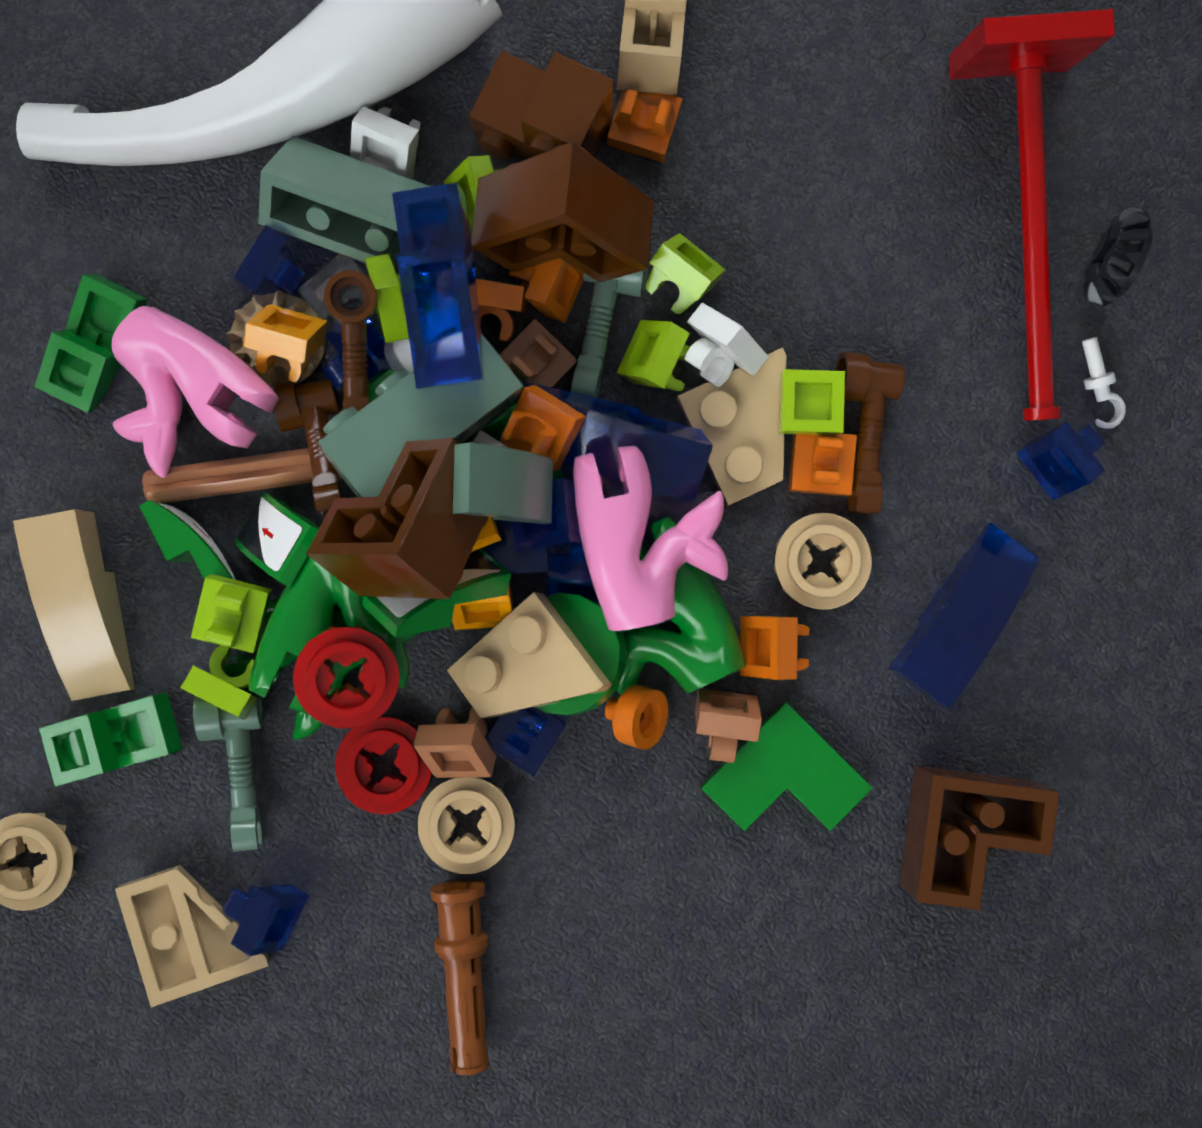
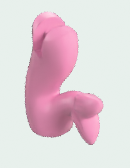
M138 307L127 315L114 332L112 338L114 357L139 382L145 392L147 406L116 419L113 422V427L123 438L143 443L144 454L149 466L161 478L167 476L176 453L178 443L177 427L183 407L182 393L199 422L213 436L231 446L248 448L258 432L243 421L242 418L228 410L236 396L239 395L241 399L270 413L279 401V397L274 390L251 367L230 350L189 324L155 307Z
M636 446L616 448L619 467L618 474L624 490L623 495L604 499L602 477L598 472L593 453L574 458L573 465L575 505L580 537L592 583L608 630L611 631L645 627L675 617L674 589L676 573L684 563H688L723 581L728 577L726 556L719 544L712 538L724 513V497L721 491H717L684 515L676 526L664 532L653 543L646 556L640 560L642 541L651 507L652 484L644 455Z

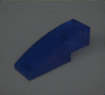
M458 183L394 192L392 197L401 254H396L416 389L484 380L477 283L465 193Z
M524 381L523 389L535 383ZM535 384L586 416L563 464L573 467L574 458L593 453L600 476L622 483L618 474L619 467L616 448L636 446L643 453L651 478L652 492L686 501H695L713 448L712 443L701 429L644 416L640 408Z
M988 523L918 619L922 623L888 669L936 704L950 709L1003 630L1028 585L1040 558L994 524Z

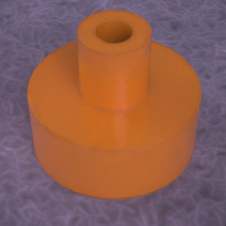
M632 685L622 693L620 698L612 697L608 700L605 706V717L607 720L612 721L613 733L620 743L647 750L652 748L664 733L669 708L667 698L663 692L641 685Z

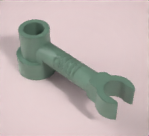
M648 263V269L601 283L583 273V281L592 282L595 285L591 300L592 307H590L588 324L586 325V335L584 336L581 354L578 357L572 381L571 394H574V398L598 402L605 364L607 339L609 338L608 333L610 332L609 327H611V316L614 313L612 310L615 308L617 295L625 294L642 297L645 291L650 263Z
M249 693L256 697L257 701L247 719L243 720L194 696L193 719L198 740H226L227 756L229 757L227 761L229 762L228 768H230L228 772L230 774L229 779L231 780L232 807L230 817L233 852L258 849V844H263V830L259 805L256 801L255 785L253 784L255 780L253 779L254 773H252L254 768L251 761L250 730L263 728L262 698L255 693Z

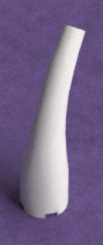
M323 0L299 24L278 40L250 66L223 83L188 97L162 105L132 111L90 113L85 106L74 104L24 103L17 114L16 122L19 147L23 155L28 159L88 165L144 166L208 160L274 145L289 140L292 136L297 137L324 128L358 113L362 106L369 108L420 81L468 48L503 16L502 11L496 0Z

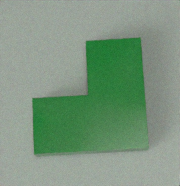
M785 701L761 723L758 742L744 740L737 747L734 763L722 762L700 785L701 789L744 832L786 789L829 831L872 789Z

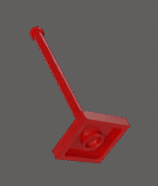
M1114 9L984 18L949 55L950 80L997 76L1016 77L1029 408L1023 409V421L1061 418V406H1054L1042 73L1066 72L1115 36Z

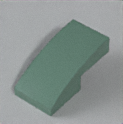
M472 442L454 445L453 514L492 517V520L539 524L552 523L553 459L522 450Z

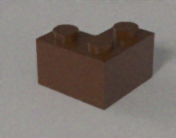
M501 50L469 115L474 136L479 139L477 143L487 153L505 161H509L512 156L524 161L550 151L556 146L570 142L583 147L596 158L612 124L613 79L558 52H554L544 71Z
M574 142L562 144L550 151L519 163L510 164L504 169L479 178L470 247L513 272L561 258L599 283L648 269L654 200L630 184L626 178L619 176L597 160L583 147L578 146Z
M454 438L406 441L379 497L335 498L306 555L359 596L450 599L455 586L463 575L465 564L481 529L488 520V517L453 514L454 445L459 443Z
M915 765L899 885L917 902L980 910L988 847L1052 855L1060 792L1031 780Z

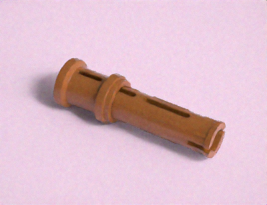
M474 879L449 880L435 884L430 888L431 900L437 902L439 935L434 939V950L438 954V958L443 960L445 969L446 1007L450 1039V1071L452 1073L457 1072V1075H474L487 1070L489 1067L481 972V955L486 952V948L489 945L488 934L482 931L480 898L485 895V884L480 880Z

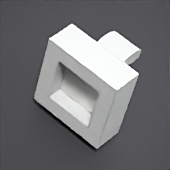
M362 106L352 120L350 157L412 179L415 171L420 121L413 119L408 126L392 119L391 109L383 107L376 112Z
M704 303L700 304L687 321L702 339L697 340L689 348L685 360L701 370L700 375L716 387H720L728 380L733 371L734 364L754 376L769 358L743 326Z

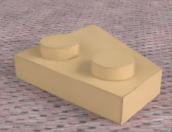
M783 348L767 354L769 358L754 376L739 367L732 371L728 380L720 387L707 382L677 396V403L718 491H721L726 507L783 480L784 434H778L780 373L783 369H786L787 358Z
M533 592L447 670L480 718H493L514 713L521 709L557 703L560 700L581 695L604 692L612 686L546 596L537 592Z
M181 865L121 884L115 889L151 1008L269 966L270 958L268 952Z

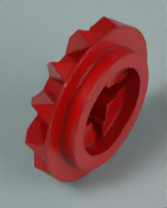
M360 625L354 627L331 626L313 639H309L300 652L293 672L295 694L304 710L317 721L336 728L360 727L379 718L392 704L399 685L398 662L383 637L376 636L363 629ZM364 657L365 659L362 661L358 678L367 693L359 687L354 688L347 683L340 689L336 688L329 695L328 692L331 690V685L335 679V671L327 658L334 663L338 661L341 665L347 667L354 661L358 662Z
M390 716L379 717L366 725L351 729L343 738L336 754V778L344 795L360 809L374 814L400 812L413 805L426 791L432 772L413 746L417 730L412 723ZM395 744H398L400 747L396 751L398 755L394 764L407 779L401 775L397 777L389 773L372 786L370 783L375 776L373 773L377 765L370 759L371 756L363 750L382 755L387 750L392 749Z

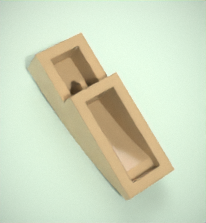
M625 0L617 90L632 89L638 92L677 95L687 0Z
M73 509L14 520L13 524L31 600L44 639L71 701L135 689L114 572H105L94 512Z

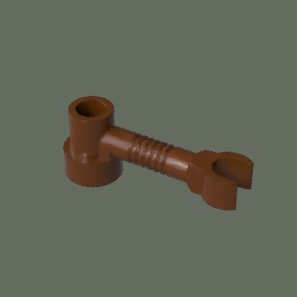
M344 270L336 273L328 280L324 289V302L327 310L340 321L342 349L344 350L342 352L344 356L342 359L344 362L343 374L345 375L343 377V410L354 406L357 411H360L370 403L369 378L367 376L368 364L366 363L368 361L366 357L368 355L366 351L368 349L366 345L367 320L376 310L377 293L373 283L367 276L358 271ZM357 288L362 290L364 302L357 310H346L343 305V296L348 290Z
M843 351L838 358L835 371H845L844 400L861 404L860 433L858 434L859 445L857 446L858 451L856 453V464L853 474L852 495L847 497V512L871 515V512L880 513L883 498L882 474L880 472V451L882 447L880 445L883 438L881 434L883 433L882 427H884L882 422L885 416L886 399L898 400L900 398L905 382V369L903 364L871 361L869 354Z
M328 378L297 385L296 382L292 381L270 385L279 397V401L273 411L281 432L300 428L305 429L313 474V497L317 513L321 512L323 521L334 499L344 498L338 472L325 457L318 443L319 440L327 435L323 431V428L328 423L327 416L341 412L333 379Z

